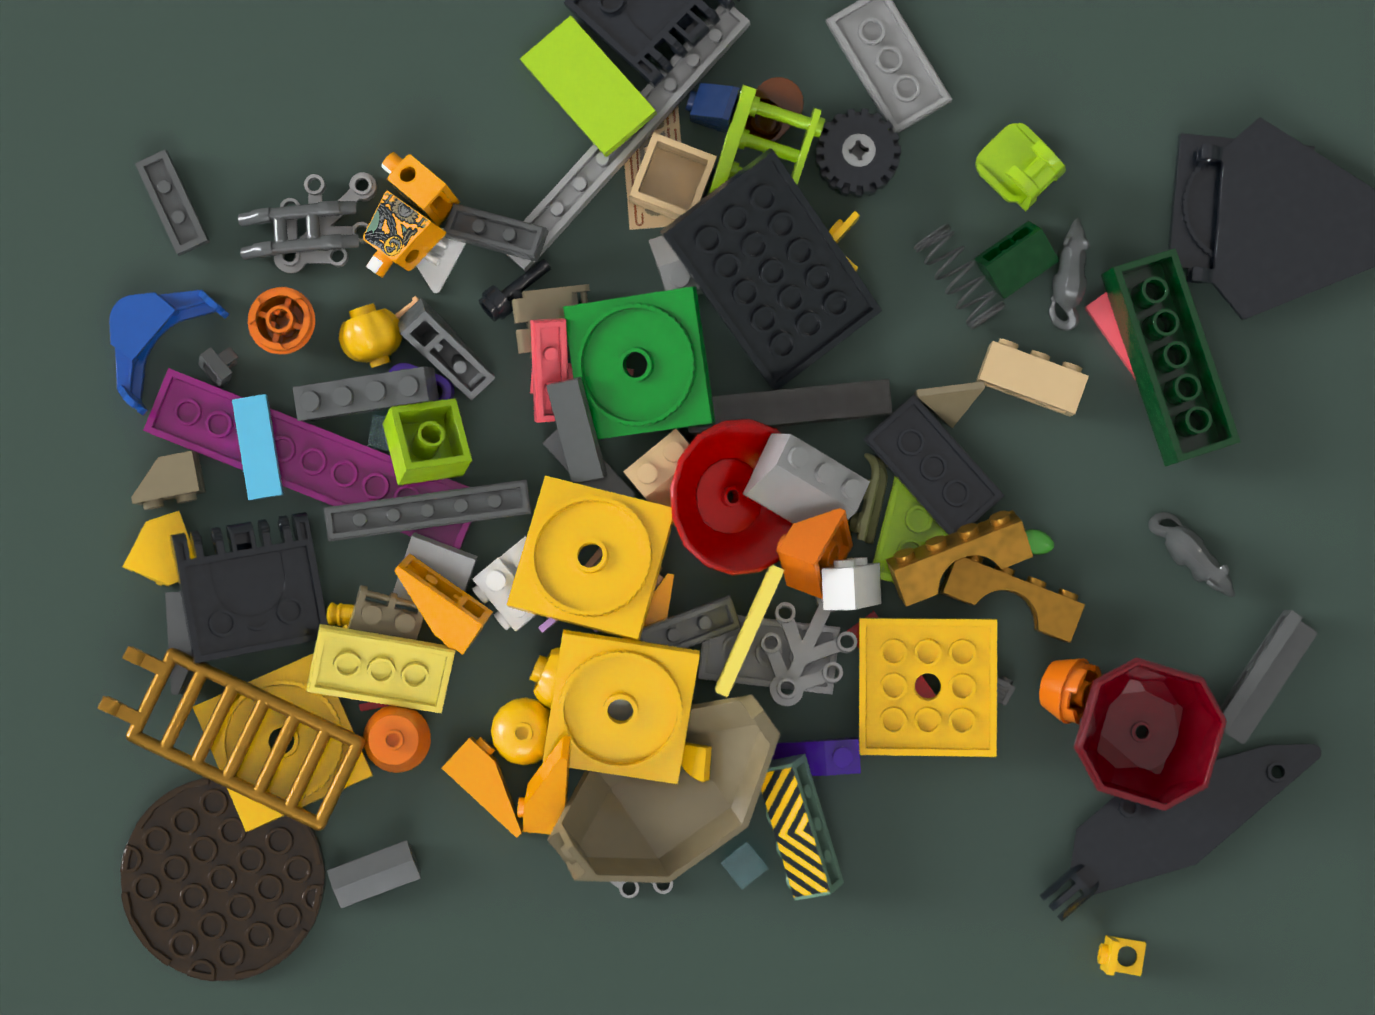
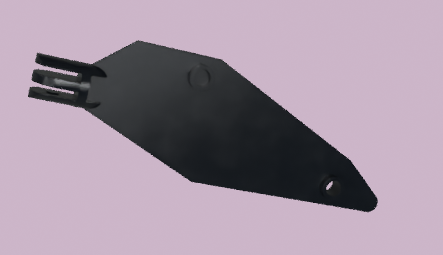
M1315 744L1267 745L1215 761L1208 788L1166 811L1115 796L1076 829L1070 869L1039 896L1046 900L1068 880L1071 882L1072 885L1048 905L1054 911L1077 891L1081 894L1080 897L1057 916L1062 922L1095 894L1196 865L1321 757L1320 747ZM1273 766L1281 770V777L1279 779L1271 774Z

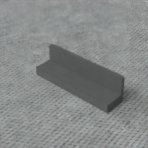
M1283 610L1220 705L1227 719L1224 733L1241 744L1247 742L1317 636V631L1301 621L1303 617L1293 610Z

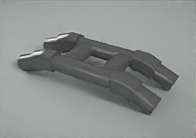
M323 201L313 204L260 208L251 210V212L241 213L238 215V222L242 227L273 222L274 242H260L242 247L240 250L241 257L244 260L297 252L359 248L358 234L321 235L319 216L356 214V202ZM306 218L307 238L288 240L287 220Z

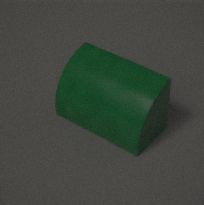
M1027 221L974 258L988 282L1004 299L1060 261L1042 228L1030 221Z

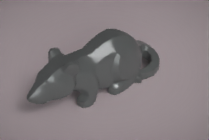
M1079 218L1073 221L1070 230L1064 238V248L1057 253L1060 264L1058 273L1053 275L1052 278L1053 296L1050 297L1052 303L1049 309V316L1052 324L1063 331H1070L1078 326L1079 314L1076 306L1081 303L1087 287V278L1085 276L1087 257L1085 249L1090 248V242L1086 239V234ZM1056 303L1067 314L1068 319L1066 321H1062L1056 316Z
M1160 512L1150 518L1148 522L1150 531L1157 536L1166 538L1165 545L1172 559L1179 566H1187L1192 571L1195 581L1202 582L1204 580L1212 589L1226 596L1235 597L1232 581L1228 574V566L1220 565L1217 558L1210 554L1204 544V540L1198 534L1187 528V526H1182L1180 520L1171 513ZM1163 519H1170L1178 527H1166L1160 523Z

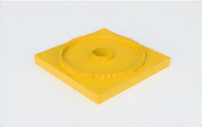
M545 476L506 605L509 608L640 641L674 523L671 507ZM587 545H597L602 549V560L595 567L588 568L579 563V553Z
M860 618V755L997 757V619ZM930 673L939 679L941 688L935 697L923 698L917 693L915 683L922 674Z
M563 629L543 762L563 736H571L569 768L678 784L700 650ZM617 699L628 701L633 707L632 716L626 720L612 718L608 713V707L611 702Z
M313 654L247 682L355 733L339 697L307 692ZM238 693L211 747V752L217 766L221 770L224 769L256 703ZM222 694L193 706L203 732ZM268 708L235 777L252 785L255 784L271 751L270 736L275 730L282 728L287 716ZM299 723L293 735L294 745L290 751L284 753L267 792L284 800L286 799L318 731ZM330 737L297 806L303 808L325 797L346 754L348 745ZM363 750L344 789L373 776ZM228 789L246 832L285 816Z

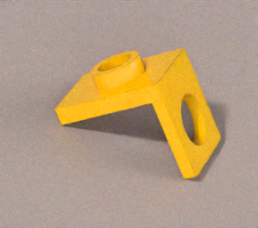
M856 211L845 222L839 219L830 228L829 233L836 243L858 221L860 215ZM848 259L854 270L857 272L858 266H856L850 259Z
M1106 935L1104 944L1101 943L1098 950L1097 962L1101 964L1100 969L1107 975L1112 976L1115 975V972L1141 976L1146 943ZM1122 947H1132L1136 952V960L1130 966H1123L1117 960L1118 951Z

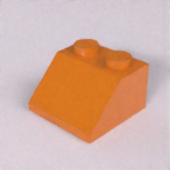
M838 508L794 523L788 534H784L780 538L777 545V553L781 569L784 570L783 574L787 586L823 599L822 569L834 567V560H845L853 547L845 510Z

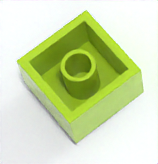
M456 398L390 407L382 424L398 485L464 475L472 462Z

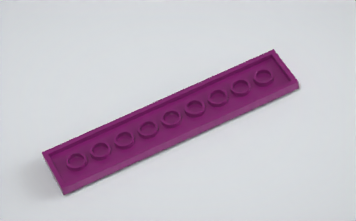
M168 368L143 431L243 470L232 404L233 399L243 397ZM270 408L282 486L332 506L469 488V486L448 478L398 485L390 455L304 421H297L294 417ZM472 522L400 533L411 537L415 532L461 550Z

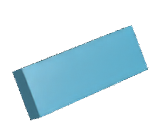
M262 394L233 399L232 404L248 500L252 501L284 495L268 396Z

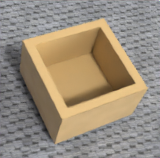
M653 132L629 194V202L676 220L702 200L717 156Z

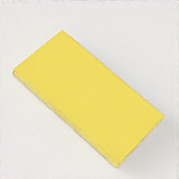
M773 565L768 567L714 687L717 693L728 697L784 573L783 569Z
M320 624L307 683V692L442 714L456 650H452L443 644Z

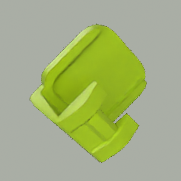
M1013 123L1003 128L980 151L975 162L979 175L1005 201L1017 203L1025 211L1036 202L1037 197L1053 181H1057L1066 172L1064 163L1023 123Z

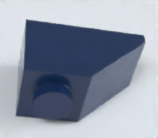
M700 83L698 92L691 91L686 105V110L691 112L690 122L727 133L739 97L740 88Z

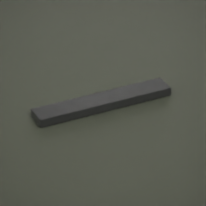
M527 480L324 508L329 542L532 514Z

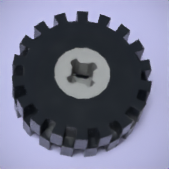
M862 108L861 112L849 109L846 114L841 115L839 113L835 115L831 122L828 121L817 141L815 162L816 167L820 170V177L823 181L826 180L829 183L828 187L833 191L837 189L841 191L840 195L846 197L848 194H852L854 198H862V195L868 194V196H871L877 190H882L892 180L900 162L901 146L898 143L900 139L898 133L893 132V125L889 120L887 122L881 119L882 115L877 112L875 115L868 113L869 109Z

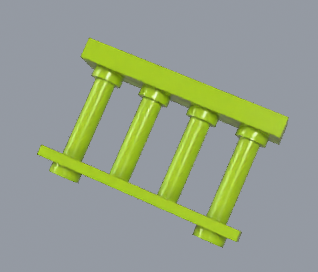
M743 84L707 195L743 169L734 159L737 149L744 150L745 147L763 153L770 148L774 150L778 158L794 162L795 165L791 177L798 185L813 136L819 138L824 126L825 118L820 117L822 110L813 107L810 117L760 101L761 97L755 96L757 89ZM755 114L806 130L800 150L749 134L750 130L745 129L748 115L755 117Z

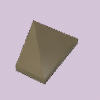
M981 381L918 389L914 394L930 412L953 428L985 389V383Z

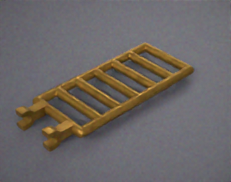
M133 646L127 647L122 659L155 673V676L138 710L110 696H103L97 709L130 723L126 732V738L129 742L310 828L321 831L326 827L365 746L363 737L205 662L194 664L191 655L176 648L168 649L163 659L160 660ZM175 664L194 672L161 741L142 731ZM206 679H209L224 686L225 689L191 756L173 746ZM238 693L256 703L224 769L221 770L204 761ZM268 708L287 716L255 784L252 785L235 776ZM299 723H302L318 731L284 800L267 792V789ZM331 737L349 747L315 815L297 805Z

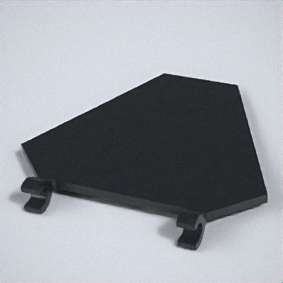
M1261 117L1224 148L1210 144H1202V147H1197L1196 161L1221 162L1213 269L1205 267L1188 268L1186 280L1187 283H1211L1241 320L1375 267L1374 188Z

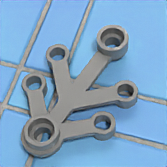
M357 173L350 180V189L338 201H355L356 203L359 200L369 201L377 194V182L368 173ZM317 174L309 175L304 181V187L308 192V204L322 202V194L326 189V183ZM313 180L321 182L320 188L316 191H312L309 188ZM361 180L368 181L369 185L365 191L357 190V183ZM286 198L281 202L280 207H286L290 203L300 205V203L294 198ZM343 215L319 216L321 235L356 234L360 227L367 228L368 224L357 222L353 226H333ZM297 219L287 220L288 240L298 239ZM307 231L299 239L307 238ZM359 238V243H367L363 238ZM344 248L328 251L297 252L296 258L292 262L285 260V254L274 256L276 266L281 271L289 274L301 271L306 264H332L335 267H342L349 260L348 252ZM335 251H342L344 253V257L340 262L332 260V255Z
M815 597L818 608L803 640L794 620L796 614L794 606L791 603L783 602L775 609V618L782 625L794 658L788 671L779 651L781 647L780 637L775 633H767L760 641V647L767 654L775 676L770 684V695L781 706L795 705L802 698L804 690L824 683H837L843 676L841 665L836 662H829L822 671L800 677L806 664L839 652L850 653L857 646L856 636L848 631L842 632L837 639L815 646L830 612L836 611L823 610V599ZM782 607L790 609L791 617L788 619L781 618L779 610ZM847 636L852 639L853 644L851 648H844L841 645L840 640L842 637ZM774 638L777 642V647L775 649L766 648L764 644L765 639ZM835 667L838 670V677L830 679L826 674L827 668ZM783 683H790L793 686V693L790 695L783 694L781 685Z

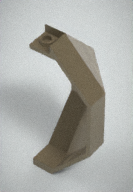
M753 695L692 704L685 742L712 747L710 777L708 781L702 782L694 779L683 769L682 765L678 784L585 770L547 840L566 863L574 881L670 883L749 826L780 733Z

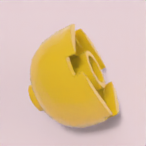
M528 697L513 699L503 705L494 716L491 726L492 743L499 755L510 763L523 766L536 764L543 760L551 709L543 706L538 700Z

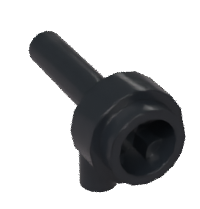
M542 259L502 291L492 285L482 293V298L479 299L480 306L493 321L505 319L513 312L510 301L523 298L522 292L551 270L550 265L546 260Z

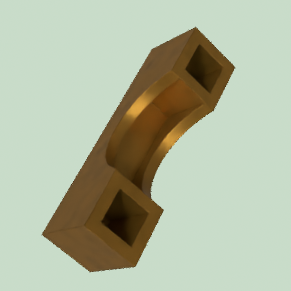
M1011 510L1009 512H996L988 520L978 524H965L957 532L950 535L932 537L926 541V544L917 548L901 549L894 554V557L888 558L886 561L897 593L907 607L937 595L943 573L953 562L960 558L973 555L984 556L994 561L1001 569L1032 558L1033 554L1022 520Z
M977 555L960 558L950 565L940 591L941 594L969 605H975L981 598L991 592L998 590L1012 592L1021 597L1029 606L1033 615L1035 631L1063 642L1071 643L1085 604L1077 601L1079 595L1061 588L1057 594L1045 589L1046 582L1028 576L1027 580L1024 581L1014 577L1015 570L1008 567L1001 569L997 564L995 568L988 567L982 564L984 558Z

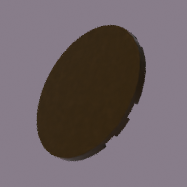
M207 778L194 780L178 786L163 795L146 810L137 822L125 846L120 869L121 899L129 924L144 947L166 966L187 974L189 977L207 981L242 980L253 977L271 969L286 959L300 946L315 924L325 891L324 857L313 828L283 816L246 832L228 789Z

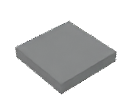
M415 532L411 536L405 554L406 557L410 553L464 592L467 590L478 557ZM397 578L393 593L398 594V598L413 601L400 579Z

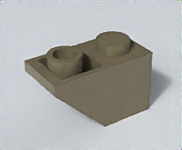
M187 451L158 457L132 495V504L143 505L144 510L164 507L163 501L176 498L177 503L197 500V494L206 492L199 453Z

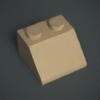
M674 429L623 472L646 501L671 507L670 486L678 460L690 444L677 429Z

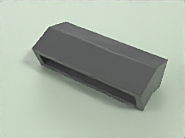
M407 840L327 870L340 908L421 878V869L416 860L412 845Z

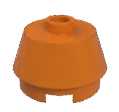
M276 287L266 290L255 299L248 313L250 335L255 343L267 352L273 354L293 353L301 349L310 340L314 332V309L310 301L295 289Z
M1085 658L1053 661L1041 679L1039 690L1041 706L1064 724L1075 723L1079 725L1080 719L1083 717L1092 682L1102 676L1100 668L1097 665L1090 664Z
M389 705L375 712L368 720L363 733L365 740L364 749L369 759L380 769L393 773L406 772L418 766L426 757L431 743L430 729L424 717L415 709Z

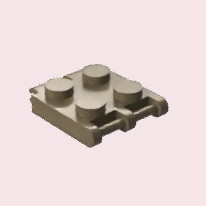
M589 284L523 291V298L513 299L515 324L526 322L527 328L516 330L518 354L530 353V359H532L530 320L565 318L563 307L577 305V293H580L581 304L588 303L587 292L590 291ZM567 338V354L570 355Z
M360 585L347 629L417 640L423 616L413 601L398 598V594L392 592L386 595L370 591L368 586ZM366 597H370V598H374V599L386 601L387 604L385 605V604H381V603H377V602L365 600V598H366ZM398 604L416 609V612L395 607V605Z

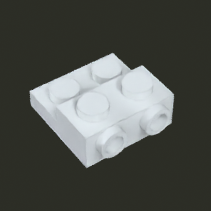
M526 536L472 579L476 583L472 590L484 604L490 601L495 606L498 612L494 614V617L505 630L512 627L514 631H518L536 616V614L509 608L506 605L527 538Z

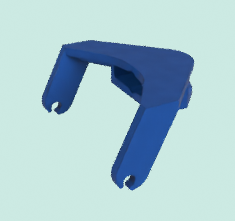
M195 290L161 295L155 292L135 294L123 297L113 306L109 320L110 344L115 347L117 390L123 400L132 408H135L141 415L144 416L148 411L142 402L146 360L158 339L179 322L214 312L219 313L224 319L230 315L205 291Z

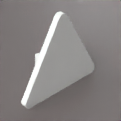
M444 236L416 265L433 293L438 294L441 292L466 243L448 239Z

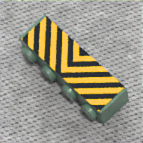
M800 754L771 760L760 792L763 795L767 808V820L772 825L776 837V849L778 855L783 860L786 870L787 885L792 890L795 900L831 895L844 883L806 755Z

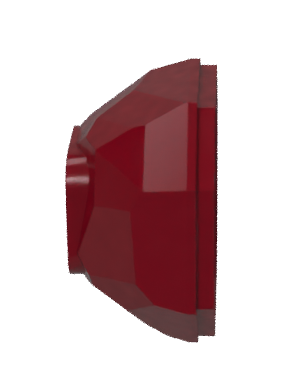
M1136 657L1093 680L1074 749L1097 791L1166 811L1208 788L1227 719L1204 677ZM1140 725L1146 728V735L1143 738H1138L1135 734L1136 728Z

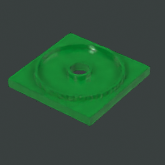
M696 286L563 307L573 378H582L597 439L716 423ZM633 352L641 353L647 361L646 372L637 378L631 376L626 368L627 358Z

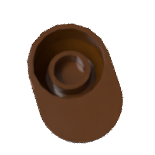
M774 77L764 81L757 88L755 96L761 97L760 101L802 114L804 107L803 94L793 81L783 77ZM755 114V117L748 115L745 129L750 130L749 134L773 142L779 141L792 127L791 125Z

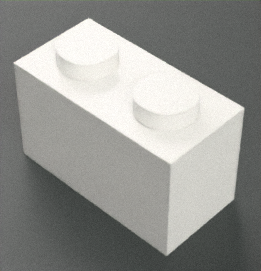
M867 557L847 558V560H834V567L823 568V610H856L882 604L880 563H868Z

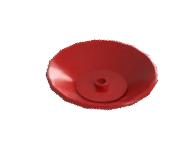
M752 419L721 421L698 434L680 456L670 486L672 520L684 546L706 567L729 575L759 573L780 561L777 553L778 542L784 534H788L793 523L743 495L770 435L781 434L776 428ZM729 491L733 493V500L731 502L727 498Z

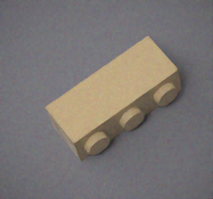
M999 339V342L992 341L989 344L976 382L984 381L987 387L1069 417L1076 414L1089 378L1088 375L1081 373L1083 368L1069 362H1063L1062 366L1050 362L1051 357L1039 351L1031 350V353L1028 354L1017 350L1019 345L1006 339Z

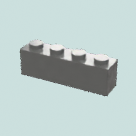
M431 367L411 368L293 387L297 421H315L387 410L394 406L439 401L435 369Z

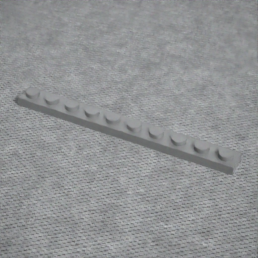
M720 5L715 11L721 20L716 25L711 24L708 20L704 22L710 29V32L694 48L685 43L683 46L688 54L684 58L674 55L670 59L671 65L674 68L668 74L664 70H660L664 79L655 88L648 84L640 92L656 110L657 115L608 157H605L593 144L524 220L527 223L546 227L549 231L541 255L751 25L750 20L735 7L728 10ZM506 254L525 272L535 263L531 260Z

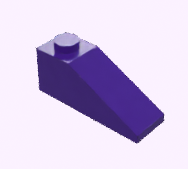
M857 737L777 742L772 760L805 754L812 776L861 773L859 739Z

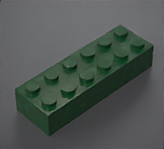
M1176 248L1115 266L1101 274L1165 467L1240 443L1241 441Z

